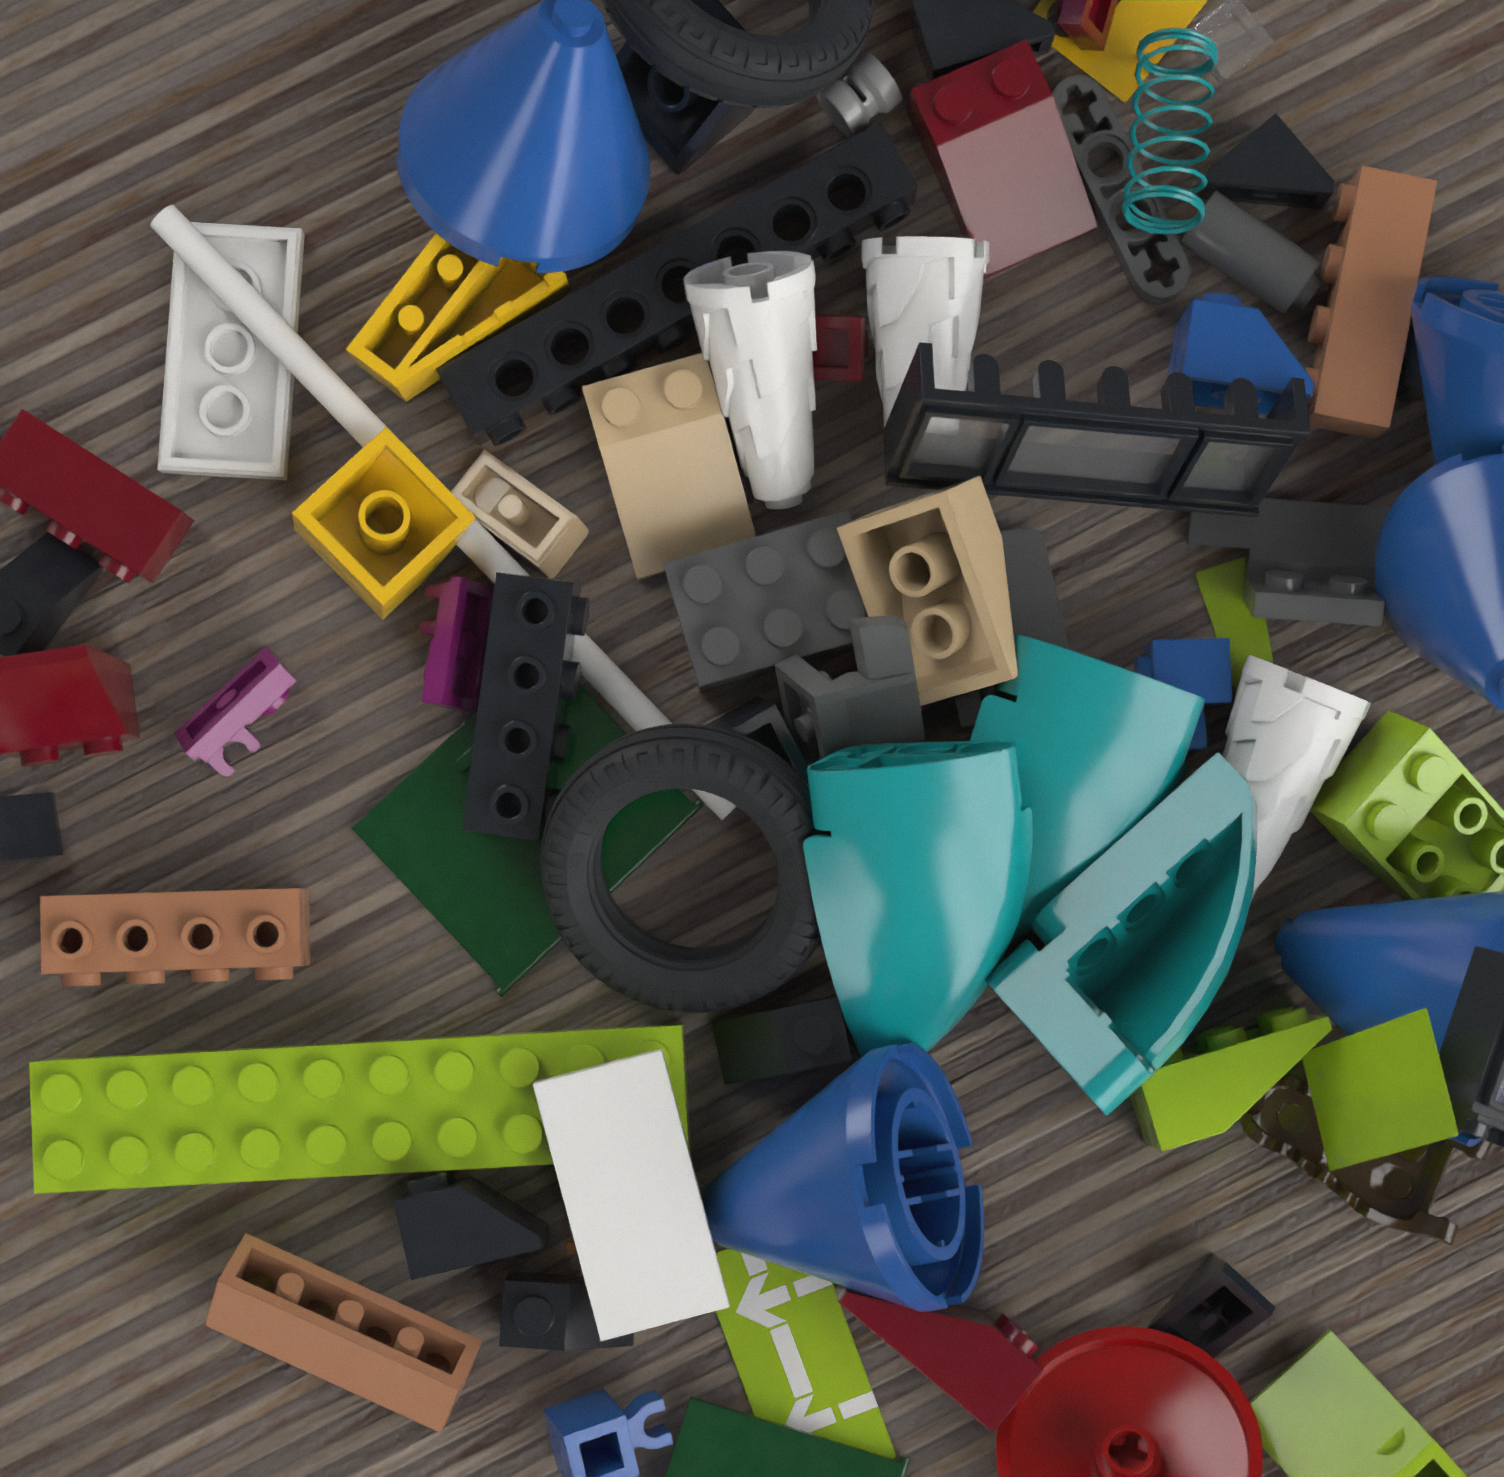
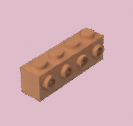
M1362 165L1349 181V184H1340L1332 211V221L1341 222L1337 245H1328L1320 273L1322 282L1329 283L1325 307L1316 306L1309 328L1308 343L1317 344L1313 368L1304 367L1305 371L1314 381L1313 394L1307 400L1311 427L1375 440L1390 428L1412 315L1411 303L1418 284L1437 180Z
M286 888L40 896L41 974H61V987L101 985V972H126V984L165 983V970H190V982L229 981V968H254V980L293 979V966H311L309 889Z
M247 1233L243 1236L217 1281L205 1326L440 1433H442L459 1398L482 1344V1340Z

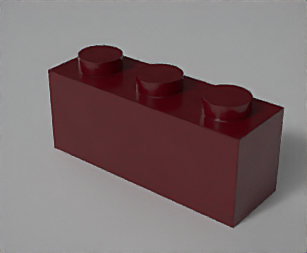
M21 409L0 441V501L23 516L30 506L50 518L44 529L76 550L83 539L103 552L97 563L129 584L136 573L149 582L154 583L194 523V520L183 511L24 409Z

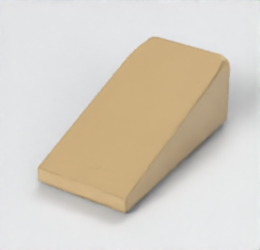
M485 449L451 491L490 534L550 579L558 574L589 533V529L575 514Z

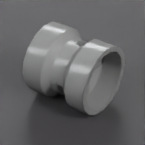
M868 51L862 52L855 58L845 75L816 94V98L823 111L836 128L848 139L868 129L869 120L877 113H889L903 100L902 94L890 73Z

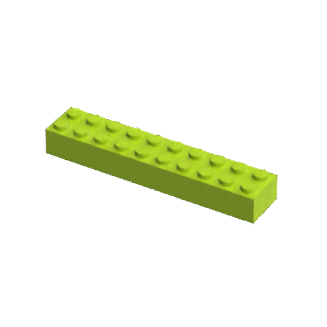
M684 1023L60 1058L29 1062L34 1194L553 1165L533 1083L660 1048L663 1050L689 1152H691Z

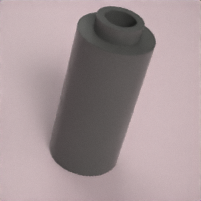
M1216 190L1205 205L1203 221L1187 231L1180 244L1282 314L1287 311L1291 304L1302 311L1322 283V278L1314 273L1321 261Z

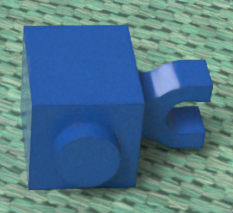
M1230 638L1152 640L1143 647L1144 656L1135 657L1134 672L1205 699L1188 752H1200L1201 749H1207L1204 708H1222L1232 702Z
M601 1389L543 1409L559 1472L563 1477L639 1476L634 1448L659 1449L673 1444L671 1432L663 1423L650 1429L643 1428L644 1421L649 1415L665 1410L663 1398L656 1390L639 1395L624 1410H621L606 1390Z

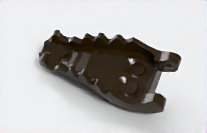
M1286 1074L1241 1117L1242 1128L1247 1137L1262 1147L1290 1159L1308 1176L1337 1194L1357 1213L1389 1228L1430 1237L1449 1245L1453 1244L1459 1226L1452 1223L1446 1217H1437L1430 1214V1210L1454 1150H1459L1470 1158H1478L1485 1161L1492 1147V1143L1487 1142L1485 1139H1482L1473 1147H1468L1451 1139H1445L1330 1171L1309 1085L1301 1079Z

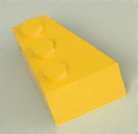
M436 233L346 350L357 366L407 402L441 379L436 370L437 368L538 313L569 293L570 287L567 276L563 271L536 273L537 263L504 257L500 258L497 267L467 255Z

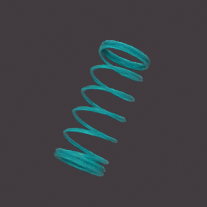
M1176 27L1160 29L1149 33L1139 41L1136 50L1138 63L1134 76L1140 88L1134 93L1131 105L1138 118L1131 124L1129 130V137L1135 148L1128 154L1126 161L1128 172L1133 178L1125 185L1121 212L1125 220L1137 229L1156 234H1178L1189 231L1203 221L1206 209L1203 201L1194 194L1206 187L1208 182L1206 177L1201 172L1184 166L1197 164L1206 159L1210 153L1206 143L1188 135L1199 134L1210 128L1213 122L1211 116L1206 111L1193 105L1206 102L1215 93L1213 85L1198 76L1216 67L1218 49L1216 44L1205 34L1192 29ZM1175 38L1191 40L1207 48L1192 44H1174L1160 47L1146 55L1143 53L1144 49L1151 43ZM1171 50H1193L1202 52L1210 57L1202 65L1183 69L1162 67L1148 60L1159 53ZM1142 67L1159 77L1143 84L1140 75ZM1168 80H1191L1207 86L1209 92L1207 96L1201 99L1190 101L1174 100L1162 97L1150 91L1148 87ZM1145 92L1160 102L1168 103L1169 105L1155 107L1141 114L1138 101L1140 95ZM1167 110H1187L1204 116L1206 123L1197 129L1173 130L1158 126L1148 121L1145 117ZM1142 121L1145 125L1159 132L1171 135L1151 138L1138 144L1135 132L1137 125ZM1182 140L1201 146L1204 152L1198 158L1175 160L1156 156L1143 148L1152 143ZM1140 151L1143 155L1157 162L1184 166H1160L1136 174L1132 163L1134 156ZM1163 171H1181L1199 177L1201 183L1196 188L1183 189L1168 185L1153 186L1141 178ZM1136 181L1144 186L1130 193L1131 187ZM1163 196L1178 198L1191 203L1196 207L1198 213L1192 219L1166 220L1150 216L1139 210L1132 203L1147 197ZM1129 207H1130L1137 215H1139V216H1141V217H1143V218H1145V219L1139 218V217H1137L1136 215H1134L1133 213H1131Z

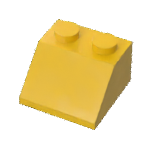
M387 427L379 432L292 512L294 530L382 619H385L433 573L476 521V517Z

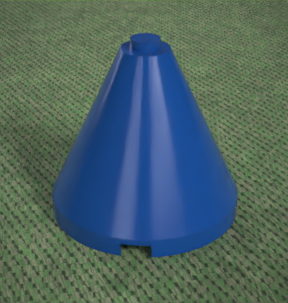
M543 0L431 70L417 84L405 104L398 128L399 151L396 158L397 170L402 186L411 204L422 219L440 237L467 255L497 267L500 258L504 257L537 263L536 273L568 271L588 265L606 256L619 246L634 227L649 189L651 174L650 158L605 21L599 9L591 1Z
M1429 276L1418 281L1411 303V314L1434 465L1461 453L1463 462L1482 456L1503 454L1504 292H1498V283L1450 276Z
M1502 445L1503 454L1482 456L1464 462L1462 453L1448 458L1420 475L1400 494L1388 511L1376 541L1375 585L1377 596L1385 601L1383 613L1389 625L1411 650L1504 711V445Z
M1504 891L1304 910L1295 920L1288 918L1281 926L1275 943V954L1281 956L1282 970L1329 1017L1346 1037L1426 1008L1439 1054L1475 946L1504 953ZM1504 1076L1495 1100L1504 1104ZM1458 1131V1136L1449 1138L1468 1147H1473L1482 1140V1138Z
M913 1043L899 1046L896 1044L886 1045L867 1052L707 1185L702 1201L713 1240L720 1246L917 1311L929 1312L948 1308L949 1305L961 1304L967 1300L977 1282L982 1262L984 1246L983 1196L981 1184L966 1187L964 1184L958 1148L973 1146V1142L960 1103L940 1066L924 1049Z

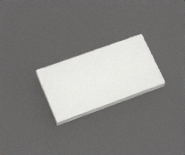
M191 222L298 334L305 238L303 230L301 228ZM174 251L157 470L161 473L287 480L294 375Z
M662 1048L535 1081L533 1083L600 1340L604 1341L728 1308L729 1300Z

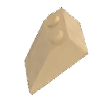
M702 353L582 386L637 581L665 573L663 563L756 537L708 361H704Z
M981 476L871 512L837 527L868 617L894 615L903 619L908 626L921 706L1012 680L1018 676L1003 541Z

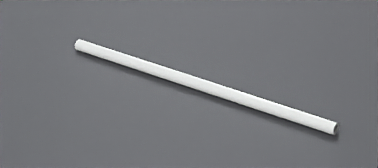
M174 205L167 206L156 215L151 222V228L362 447L387 427ZM477 520L456 544L494 584L496 572L530 576ZM586 633L584 636L575 635L571 661L581 663V675L635 731L672 724ZM692 789L721 820L737 807L717 795Z

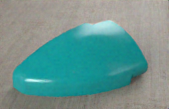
M1015 634L1014 643L1018 676L1012 680L998 683L996 690L1015 699L1016 702L995 695L986 696L981 703L970 741L998 740L1016 743L1023 802L1020 806L1030 807L1033 814V845L1028 884L1019 922L1009 946L1033 936L1035 933L1032 926L1040 911L1180 786L1188 767L1185 758L1205 702L1204 698L1104 661L1034 638Z
M1012 741L864 744L838 750L807 767L814 828L831 831V835H812L803 843L811 894L833 985L845 1021L861 1057L874 1048L894 1044L899 1046L913 1043L928 1052L962 1020L988 986V983L985 981L986 978L1002 961L1019 922L1028 884L1033 845L1032 809L1020 806L1023 802L1017 746Z
M1219 752L1212 756L1040 911L1034 920L1032 928L1033 932L1046 945L1045 948L1039 952L1026 939L1005 957L985 980L1106 1116L1145 1083L1185 1042L1209 1008L1227 976L1244 930L1254 889L1257 856V806L1255 797L1246 779Z

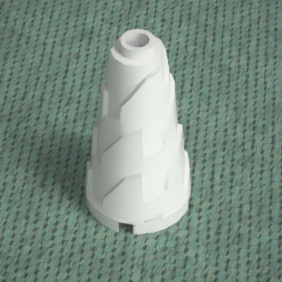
M927 236L896 237V246H882V237L862 241L861 261L863 262V268L866 269L868 316L875 349L876 378L883 403L884 427L919 342L932 343L935 388L966 390L971 351L980 316L983 276L989 263V242L981 241L975 244V239ZM931 417L926 430L958 432L959 419Z
M766 251L747 253L748 263L732 267L730 256L709 262L688 272L683 279L685 295L690 303L704 361H710L724 418H729L740 466L745 477H749L752 493L755 499L763 500L765 506L769 509H786L794 507L803 501L802 494L807 493L811 489V478L814 475L812 411L816 410V394L812 351L817 350L814 299L816 274L814 260L811 261L810 255L800 252Z
M1248 655L1225 730L1228 740L1222 756L1246 779L1255 797L1257 806V856L1253 899L1259 885L1269 875L1281 856L1292 833L1301 829L1325 779L1333 776L1361 721L1365 719L1371 702L1268 661Z

